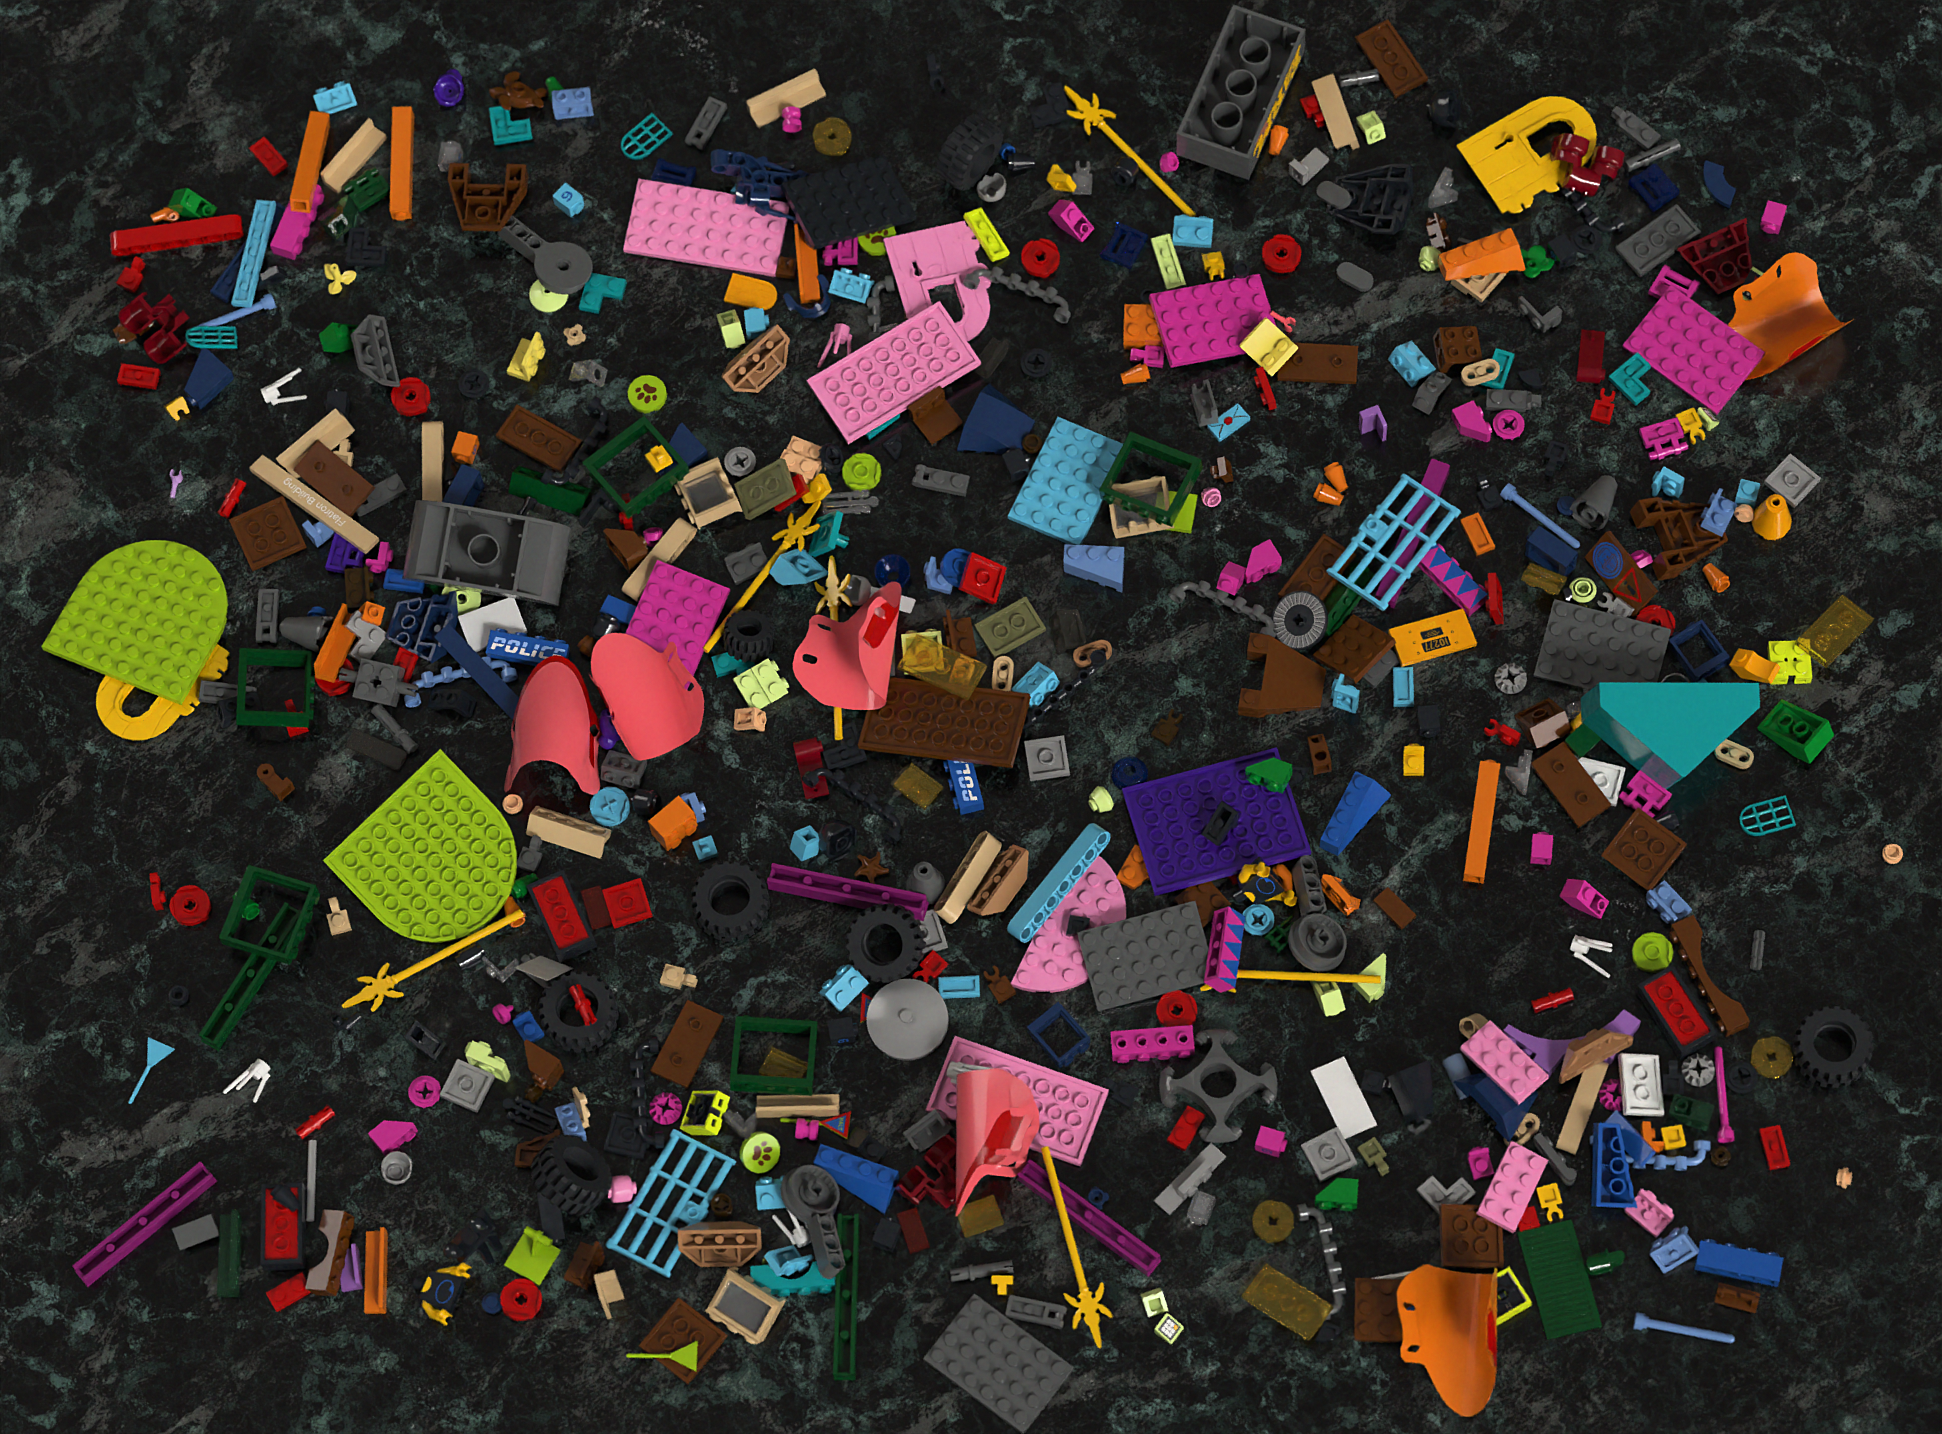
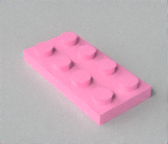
M1491 1021L1485 1024L1460 1047L1461 1051L1518 1105L1548 1079V1074Z
M1511 1141L1476 1214L1512 1233L1515 1232L1548 1160Z

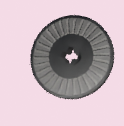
M1294 591L1285 595L1277 603L1272 614L1276 639L1294 650H1306L1316 645L1323 638L1328 626V611L1324 602L1318 596L1308 591ZM1300 617L1303 618V622H1296V620L1300 619Z

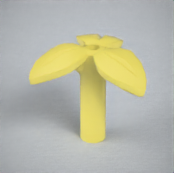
M325 264L324 271L326 277L330 280H335L328 286L330 294L339 293L342 290L341 282L348 285L356 277V272L345 271L341 275L337 264Z

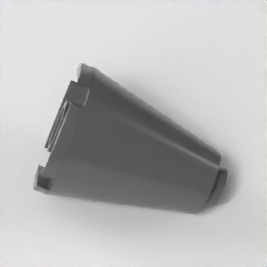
M1601 476L1572 503L1570 511H1573L1572 517L1580 525L1588 529L1591 527H1597L1596 530L1604 528L1607 524L1618 487L1616 480L1612 476Z
M332 616L287 617L280 623L279 629L283 637L319 654L335 618Z
M928 862L918 863L906 880V891L925 894L929 905L936 904L946 888L944 876Z

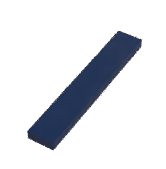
M276 202L277 205L267 245L274 237L287 208ZM246 241L210 290L212 295L226 303L234 294Z
M448 623L434 638L513 720L519 697Z

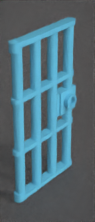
M1404 473L1381 505H1377V510L1374 514H1369L1358 530L1359 533L1356 537H1352V542L1334 565L1326 570L1333 578L1382 611L1388 607V602L1405 580L1411 577L1412 571L1430 548L1436 545L1437 539L1451 521L1461 513L1458 508L1452 506ZM1408 483L1417 490L1396 516L1387 509ZM1424 494L1433 501L1414 526H1411L1404 521V518ZM1439 505H1441L1449 512L1430 537L1420 532V530ZM1382 515L1392 520L1389 526L1379 520ZM1400 525L1409 532L1392 554L1386 558L1379 553V550ZM1416 536L1425 543L1405 569L1395 564V561ZM1365 537L1376 542L1372 548L1362 542ZM1359 546L1368 553L1346 579L1337 572ZM1375 557L1384 564L1367 586L1361 589L1354 582ZM1391 568L1400 575L1379 601L1370 593Z
M676 1129L671 1131L670 1139L654 1166L650 1167V1173L632 1204L628 1205V1211L612 1238H609L605 1244L607 1248L617 1251L668 1278L671 1275L670 1271L682 1253L678 1250V1243L663 1269L653 1264V1261L670 1232L678 1234V1228L674 1226L678 1219L687 1223L688 1226L703 1222L708 1214L707 1208L712 1198L718 1191L731 1166H734L736 1163L732 1158L682 1134ZM681 1139L689 1143L673 1173L669 1175L661 1171L677 1141ZM696 1148L707 1152L690 1183L687 1184L679 1180V1177ZM715 1156L725 1162L707 1193L696 1189ZM659 1175L668 1181L652 1209L647 1213L639 1209V1206ZM676 1184L686 1190L668 1221L665 1222L656 1216ZM693 1193L703 1198L700 1205L689 1201ZM635 1213L646 1219L628 1250H625L617 1244ZM655 1222L662 1226L663 1229L647 1257L643 1259L635 1255V1252L652 1223Z

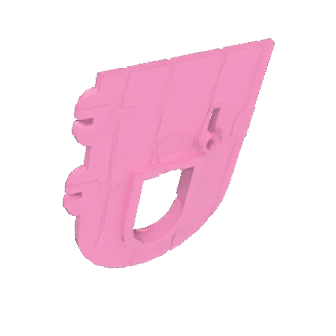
M965 221L884 238L883 241L907 319L932 306L928 289H933L939 285L954 284L963 312V318L955 324L966 341H970L984 329L989 319L990 302L986 289L990 287L991 281L984 276L978 277L980 283L975 290L968 289L963 284L967 274H972L977 269H988L986 265L977 261L975 252L978 251L980 243L978 239L972 240L976 236L970 227L966 226ZM912 262H916L920 276L915 275V268Z

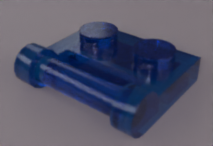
M659 158L651 181L690 187L696 174V167L690 166L688 168ZM666 169L685 174L686 178L662 172V170Z
M1656 163L1628 181V184L1632 188L1634 187L1646 200L1652 211L1666 204L1680 192ZM1644 181L1659 199L1655 200L1641 182Z
M1118 222L1114 228V234L1106 248L1101 251L1100 257L1131 270L1148 239V235ZM1126 234L1117 253H1113L1112 251L1121 235Z

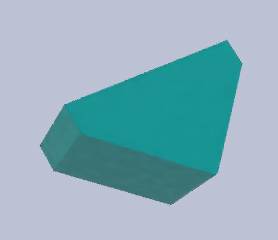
M1599 682L1581 697L1582 722L1638 771L1641 770L1666 790L1687 776L1760 708L1759 683Z

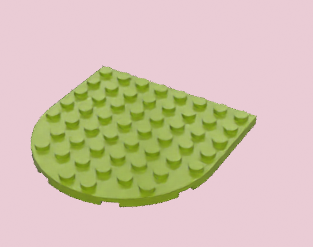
M148 540L125 545L101 558L87 571L41 647L46 652L182 705L224 631L228 607L226 589L214 565L201 553L186 545L163 540Z
M440 749L323 861L368 909L394 932L421 942L440 943L454 941L475 933L499 913L506 903L515 881L517 850L512 831L501 812Z

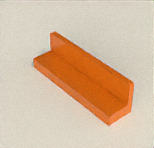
M794 224L801 303L821 302L819 280L817 278L816 249L813 250V248H810L805 243L804 231L799 230L798 224Z
M342 604L315 660V678L334 683L355 640L356 635L344 627L352 616L351 613H348L347 604Z
M380 1227V1231H366L365 1314L386 1313L388 1232L385 1227Z

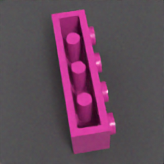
M1192 1025L1111 1031L1113 1061L1118 1063H1126L1133 1059L1138 1061H1148L1150 1058L1166 1060L1171 1056L1189 1058L1191 1055H1195Z

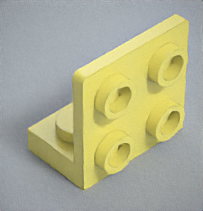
M1266 317L1239 345L1271 376L1298 349Z
M535 332L532 341L524 338L521 339L507 369L508 375L529 382L531 376L536 374L537 363L545 354L543 340L539 332Z

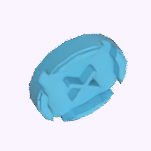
M605 787L593 795L590 800V810L592 817L597 823L604 826H615L627 818L630 812V803L623 790L617 787Z

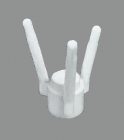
M301 368L262 388L261 392L266 403L272 402L275 405L282 402L306 399V395L277 398L280 396L277 387L291 380L295 374L301 371Z
M1575 935L1570 950L1575 952L1574 957L1580 958L1609 978L1610 974L1582 954H1587L1590 947L1611 952L1612 949L1608 947H1612V944Z
M257 1059L255 1063H252L244 1073L224 1089L223 1093L226 1094L238 1083L239 1085L236 1087V1090H239L251 1077L256 1080L262 1078L253 1102L256 1103L267 1079L270 1077L268 1074L270 1067L261 1059Z
M951 1061L946 1076L951 1078V1083L957 1084V1074L993 1068Z
M790 1212V1217L796 1227L792 1231L794 1235L790 1233L777 1216L773 1215L772 1218L788 1236L792 1245L796 1244L799 1248L812 1242L807 1225L805 1224V1228L804 1226L800 1227L797 1218Z

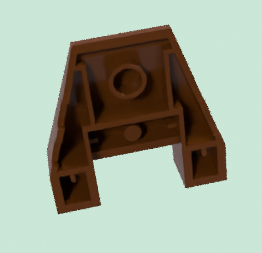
M449 163L448 183L462 231H501L527 194L528 172L526 164H507L505 184H471L469 163Z
M1654 497L1639 500L1630 510L1636 528L1654 526L1664 552H1660L1651 563L1658 581L1677 577L1728 541L1725 532L1721 537L1701 527L1704 519L1700 517L1705 507L1710 508L1711 505L1694 502L1686 504L1680 503L1679 500L1665 501L1662 498Z
M1250 633L1247 660L1266 662L1261 691L1241 688L1238 715L1260 718L1270 714L1279 715L1283 714V712L1321 708L1326 669L1270 635Z

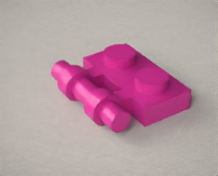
M858 237L839 242L838 249H833V244L826 246L823 251L825 265L831 266L833 258H838V265H858Z
M1678 418L1646 426L1639 430L1645 448L1654 447L1655 451L1648 453L1650 460L1664 459V456L1681 454V451L1688 449L1686 442L1679 444L1677 440L1684 437ZM1671 442L1672 446L1662 449L1661 444Z
M1639 770L1627 785V788L1632 791L1631 794L1628 795L1622 791L1618 797L1624 801L1623 804L1627 807H1632L1634 810L1640 808L1654 819L1655 814L1650 809L1653 807L1660 811L1672 794ZM1638 796L1647 802L1644 806L1635 800Z

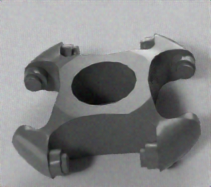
M1220 1028L1202 1030L1195 1036L1194 1040L1200 1046H1206L1209 1043L1212 1046L1209 1053L1199 1066L1181 1079H1175V1071L1169 1066L1161 1071L1159 1080L1160 1098L1162 1104L1170 1109L1177 1102V1097L1174 1094H1181L1201 1106L1216 1124L1213 1129L1210 1126H1205L1200 1130L1199 1135L1205 1142L1225 1143L1235 1141L1241 1136L1243 1131L1237 1125H1231L1228 1128L1225 1125L1226 1120L1240 1102L1258 1090L1263 1091L1261 1099L1267 1105L1276 1099L1277 1076L1275 1068L1270 1063L1265 1062L1260 1068L1262 1076L1249 1073L1237 1065L1221 1047L1223 1042L1226 1045H1232L1238 1039L1232 1030ZM1221 1072L1231 1076L1235 1081L1236 1087L1228 1096L1214 1098L1207 1095L1201 1088L1203 1079L1211 1073Z

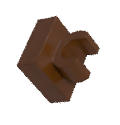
M779 256L775 276L795 279L797 259Z
M1225 457L1217 458L1218 466L1210 467L1211 475H1214L1215 479L1222 478L1226 483L1233 481L1231 463Z

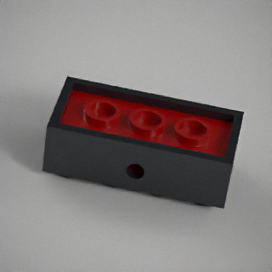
M564 869L526 885L560 963L597 947Z
M1673 965L1637 985V995L1680 1060L1715 1040L1716 1030Z
M303 1182L283 1183L289 1186L297 1200L301 1203L300 1207L293 1213L273 1200V1196L270 1193L278 1184H261L260 1264L264 1271L306 1269V1188Z

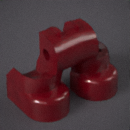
M1569 133L1555 137L1550 152L1551 162L1555 160L1568 162L1562 188L1568 189L1570 192L1576 190L1581 192L1582 196L1592 197L1599 188L1602 174L1608 176L1609 182L1616 178L1618 169L1622 167L1625 153L1623 151L1608 146H1597L1594 148L1592 163L1589 168L1581 166L1582 157L1586 155L1590 141L1584 137Z
M143 292L120 310L119 320L124 328L134 334L140 333L152 321L156 320L161 328L144 342V349L153 361L163 364L187 345L186 340L181 343L173 332L189 317L184 310L179 312L174 307L173 303L176 300L170 294L151 308L143 298L147 295V292Z
M946 1134L922 1157L932 1168H936L941 1176L936 1181H933L916 1165L894 1187L904 1198H908L912 1204L919 1205V1201L926 1194L943 1209H947L950 1205L955 1204L956 1172L951 1167L956 1163V1141L949 1134Z

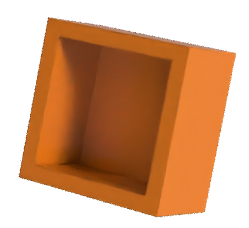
M1125 304L1124 350H1131L1133 348L1145 350V345L1163 347L1151 305Z
M679 795L648 821L652 835L667 851L671 848H676L681 843V840L686 835L690 836L693 834L698 826L695 812Z

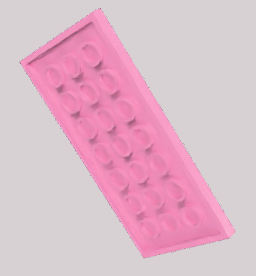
M638 179L623 250L625 253L776 277L775 272L781 253L787 218H779L768 214L761 216L755 212V207L748 206L747 204H735V194ZM770 200L769 209L788 215L790 204Z
M939 301L809 378L807 384L846 442L850 444L908 409V406L938 386L943 388L981 365V361Z
M955 1036L927 1105L926 1112L930 1113L934 1109L942 1110L948 1120L956 1122L957 1084L951 1083V1078L946 1076L951 1061L1003 1069L1021 1079L1031 1089L1034 1102L1039 1111V1130L1029 1149L1041 1152V1148L1048 1146L1052 1157L1081 1166L1109 1090Z

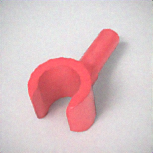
M1274 311L1271 312V316L1284 324L1285 331L1292 332V328L1287 324L1296 326L1294 318H1284Z

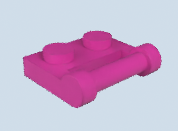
M1664 265L1649 289L1648 294L1660 299L1670 285H1672L1691 299L1700 282L1692 281L1674 272L1669 266ZM1667 276V277H1669V278H1671V279H1673V280H1675V281H1677V282L1683 284L1684 286L1688 287L1689 289L1687 290V289H1685V288H1683V287H1681V286H1679V285H1677V284H1675V283H1673V282H1671V281L1665 279V277Z

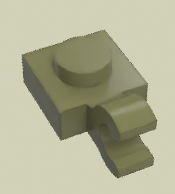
M1375 1137L1357 1148V1151L1367 1165L1375 1164L1381 1176L1389 1172L1388 1165L1382 1159L1386 1156V1152Z

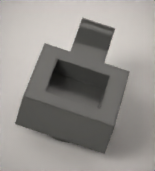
M533 835L529 848H522L517 860L518 868L536 873L543 856L542 853L538 852L542 844L541 837Z

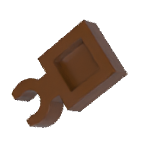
M994 965L993 970L995 974L990 976L984 971V977L987 981L992 982L988 985V988L998 1004L1014 996L1016 991L1006 975L1001 978L999 977V969Z

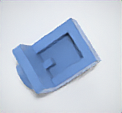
M695 792L682 794L680 797L688 806L691 805L692 810L695 812L697 823L705 820L703 813L706 812L703 801L698 802Z

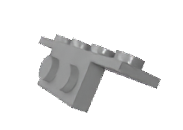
M1210 1143L1154 1202L1170 1215L1188 1196L1191 1197L1197 1191V1187L1202 1182H1206L1211 1177V1172L1226 1156Z

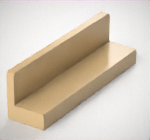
M813 69L746 102L748 111L757 127H761L782 117V109L791 106L801 108L826 96V93L819 82L817 71Z
M1331 74L1313 81L1312 85L1335 148L1338 149L1348 144L1351 145L1352 149L1359 148L1357 137L1334 75Z
M367 119L321 172L323 183L338 194L343 189L342 187L354 177L387 139L386 134L374 127L371 119Z
M335 408L280 454L276 460L287 469L290 475L298 479L301 476L293 469L317 440L330 450H333L352 434L355 429L345 416Z
M536 806L529 815L526 834L529 836L536 835L541 837V840L601 858L605 842L610 838L611 830Z
M839 1094L757 1096L756 1115L757 1118L838 1116Z
M614 1270L594 1275L599 1299L608 1319L612 1318L608 1303L624 1299L622 1288Z

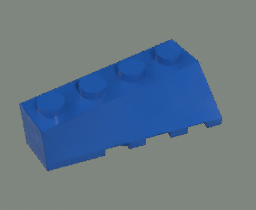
M1355 771L1320 839V848L1338 856L1354 839L1360 829L1367 824L1368 820L1378 812L1384 802L1391 797V794L1374 779Z
M1594 1123L1591 1206L1637 1208L1633 1194V1185L1629 1175V1166L1625 1157L1620 1125L1617 1123Z
M821 1144L814 1160V1166L826 1170L837 1184H840L847 1191L855 1194L865 1203L873 1206L885 1215L895 1190L894 1187L899 1180L898 1171Z

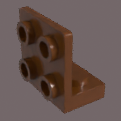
M1476 326L1439 327L1433 337L1439 372L1447 373L1453 364H1474L1483 361Z
M938 386L908 406L909 417L930 444L936 443L963 424L961 418L946 401L945 393L941 386Z
M946 609L943 623L948 653L953 654L954 660L963 656L976 657L977 651L971 617L951 620L950 609Z
M595 1241L594 1246L580 1242L563 1278L564 1281L586 1290L589 1284L592 1285L594 1283L595 1271L598 1266L603 1264L605 1259L600 1242Z

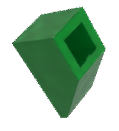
M188 188L175 190L168 205L169 208L178 212L181 216L192 220L211 218L217 208Z
M331 323L319 334L324 351L340 353L353 349L351 334L359 325Z
M1273 757L1248 766L1245 770L1246 780L1253 785L1259 784L1272 792L1283 794L1292 776V764Z
M1337 1178L1316 1196L1315 1206H1319L1320 1209L1329 1210L1332 1207L1340 1208L1342 1211L1356 1209L1358 1179Z

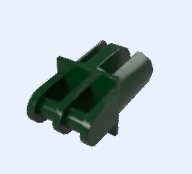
M1292 914L1264 937L1265 940L1268 939L1271 942V946L1277 949V953L1289 945L1288 933L1293 923L1286 929L1283 928L1294 918Z
M1606 1248L1604 1252L1587 1258L1586 1271L1590 1275H1599L1606 1272L1611 1274L1613 1267L1623 1264L1625 1254L1621 1250L1608 1253Z

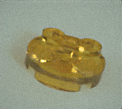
M831 117L821 124L819 122L815 126L813 140L816 149L823 154L842 155L850 146L852 135L845 121ZM832 133H835V137L837 138L834 140H830L827 136H831Z
M1776 1036L1760 1039L1754 1045L1751 1052L1752 1066L1760 1075L1768 1078L1777 1079L1784 1075L1790 1069L1793 1061L1789 1044ZM1775 1053L1777 1060L1769 1061L1766 1055Z
M1265 1201L1255 1209L1253 1229L1261 1239L1268 1243L1282 1241L1290 1235L1293 1229V1213L1283 1202ZM1269 1217L1273 1219L1278 1218L1276 1226L1268 1224Z

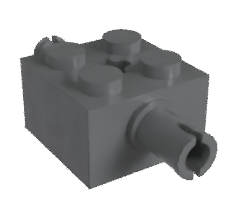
M361 658L358 672L345 668L340 670V673L347 674V676L339 675L340 681L355 683L354 698L397 707L399 694L412 697L417 695V692L410 691V689L418 690V685L403 682L405 668ZM377 681H382L381 685H377Z

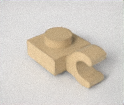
M345 439L340 443L339 451H333V453L352 468L354 455L353 452H349V439Z
M336 897L328 899L332 913L327 915L332 936L351 931L347 910L340 911Z
M665 964L660 984L680 990L682 984L695 988L698 980L694 975L685 974V968Z

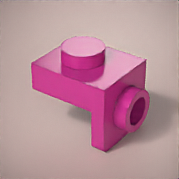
M380 542L377 560L366 559L365 563L368 566V570L374 573L386 572L389 561L392 562L393 550H391L389 543Z

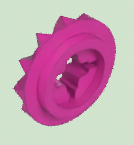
M1503 410L1495 416L1493 429L1496 435H1499L1504 440H1513L1524 431V419L1516 411ZM1504 422L1508 424L1513 422V429H1510L1509 427L1507 429H1504Z
M418 1077L410 1084L409 1098L416 1106L422 1108L433 1107L439 1101L441 1087L433 1077ZM426 1085L428 1091L432 1093L427 1094L424 1099L423 1095L419 1092L423 1091Z
M1610 1079L1603 1083L1599 1090L1600 1102L1608 1110H1623L1622 1096H1618L1615 1102H1613V1095L1610 1094L1617 1087L1618 1093L1622 1095L1620 1079Z
M662 1092L650 1102V1115L659 1124L667 1125L674 1123L682 1113L681 1101L672 1093ZM669 1102V1108L672 1110H666L663 1114V1110L659 1106H665Z

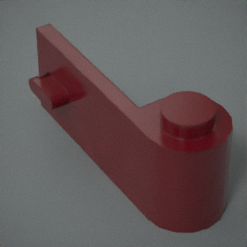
M1581 330L1576 382L1600 384V380L1605 379L1606 369L1602 368L1605 332Z
M816 737L793 742L802 781V776L806 771L812 772L814 769L823 768L820 752H824L821 740L817 741ZM818 776L819 782L814 788L807 786L802 781L806 799L829 794L825 776Z

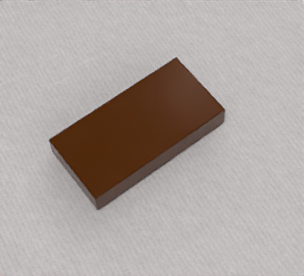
M1389 887L1373 900V903L1401 930L1416 917V914Z

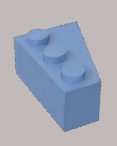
M1065 544L1064 572L1086 580H1093L1102 586L1106 585L1122 592L1124 547Z

